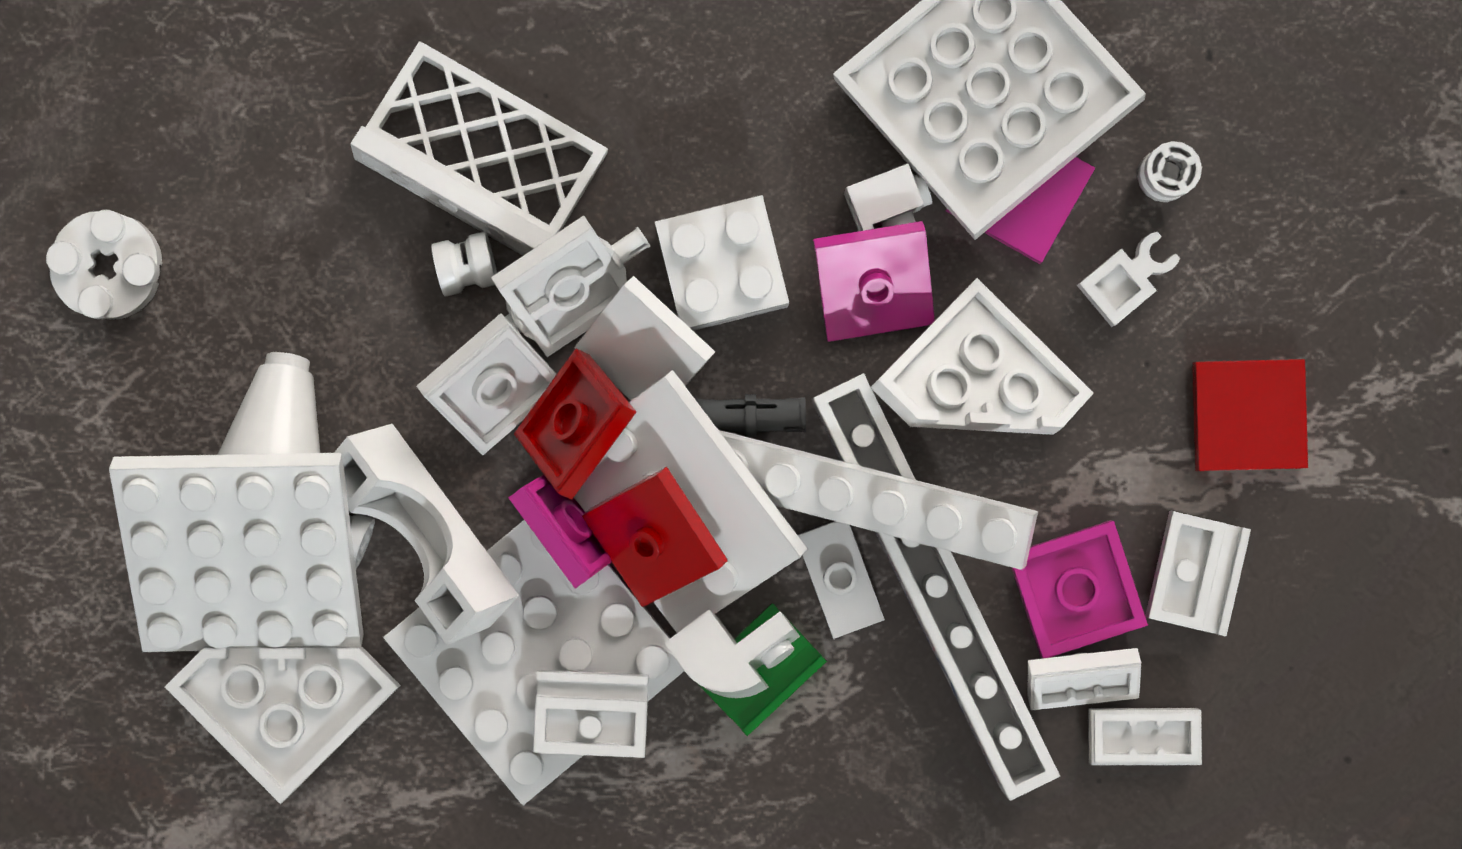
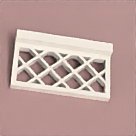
M421 41L418 42L367 126H361L351 142L355 160L477 230L485 231L491 238L523 256L562 230L608 153V148ZM423 61L444 72L448 89L417 96L413 77ZM452 77L463 82L465 85L455 87ZM408 87L411 97L400 100ZM480 92L491 98L495 116L464 123L458 97ZM451 99L458 125L427 132L420 106ZM500 104L512 110V112L502 114ZM414 108L421 134L398 139L382 130V127L391 113ZM527 119L538 125L542 143L514 150L511 149L505 126L506 123ZM498 126L505 152L474 159L467 133ZM547 131L559 137V139L549 141ZM461 134L468 161L448 166L436 161L433 157L430 142ZM424 144L426 154L412 146ZM575 146L591 156L582 172L559 177L552 150ZM545 152L552 179L522 186L515 159ZM508 161L515 188L492 193L481 186L478 168ZM471 171L473 181L459 173ZM574 184L565 198L562 186ZM555 188L560 208L550 225L529 214L525 195ZM518 197L520 208L506 200Z

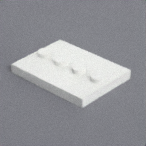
M672 370L629 402L637 411L574 498L582 509L587 512L591 507L665 467L669 469L728 559L720 569L654 601V604L676 633H678L706 611L710 610L715 614L799 559L808 548Z

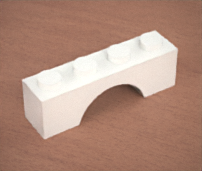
M389 424L346 437L334 453H342L348 509L351 513L372 516L386 522L399 531L413 546L420 558L424 572L423 587L415 602L443 641L448 645L489 628L519 595L393 424Z

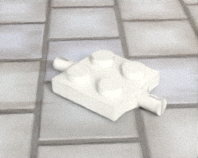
M582 216L492 276L491 279L506 300V308L509 314L505 318L519 333L522 332L526 337L536 341L544 354L549 357L591 327L617 292L627 282L626 268L623 264L651 246L638 227L613 245H610L606 240L597 236L585 216Z

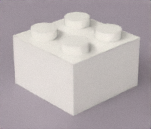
M763 195L655 222L678 318L692 331L788 307L789 299Z

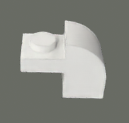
M708 610L667 640L665 645L687 675L699 685L723 697L744 698L756 695L769 687L756 669L763 664L769 669L786 659L794 651L791 643L799 638L800 635L789 620L781 612H778L737 643L720 619Z

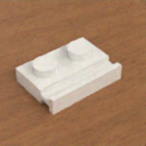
M1169 511L1145 617L1227 636L1251 529Z
M552 670L537 671L533 753L645 758L649 675Z

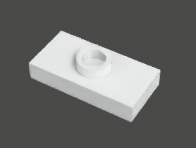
M834 521L798 534V537L808 548L802 556L833 639L884 621V616L850 525Z
M1138 648L1097 653H1077L1070 656L1028 660V700L1030 709L1040 710L1139 698L1141 659Z
M1089 708V764L1202 765L1201 710L1198 708Z

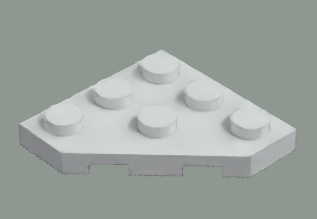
M978 278L951 303L870 387L910 427L1054 435L1062 429L1093 395V392Z
M205 647L165 688L281 804L401 685L363 647H227L222 649Z

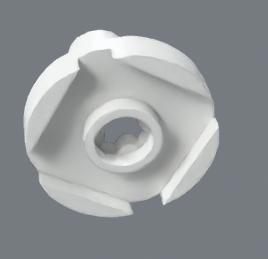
M101 210L82 214L70 221L59 232L54 244L48 249L46 263L50 268V279L56 293L69 308L94 319L111 320L129 317L139 312L152 300L159 285L157 280L160 275L159 265L162 266V254L155 237L142 223L111 210ZM99 253L106 256L114 253L117 255L119 260L113 265L116 275L112 279L103 274L95 276L93 268L96 266L95 258Z

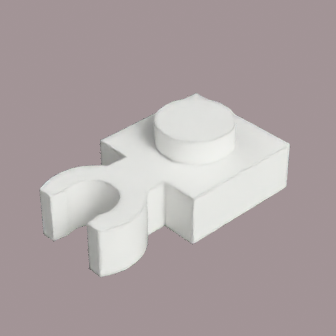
M1158 232L1149 234L1138 243L1135 258L1132 260L1123 249H1120L1077 285L1111 327L1118 324L1157 291L1147 279L1151 274H1164L1172 270L1180 260L1177 254L1168 257L1163 263H1157L1152 260L1149 253L1150 247L1162 237Z

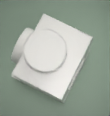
M909 164L848 186L844 192L858 232L871 230L881 225L882 227L916 222L913 213L920 211L922 207L932 204V198L926 182L919 175L913 176Z

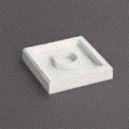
M634 276L621 287L574 347L591 355L614 385L630 400H633L672 370L686 386L715 353L708 344Z
M500 313L416 387L484 455L525 419L557 374Z

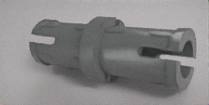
M745 394V399H696L716 428L721 431L732 433L745 432V437H757V432H806L805 397L756 399V394Z

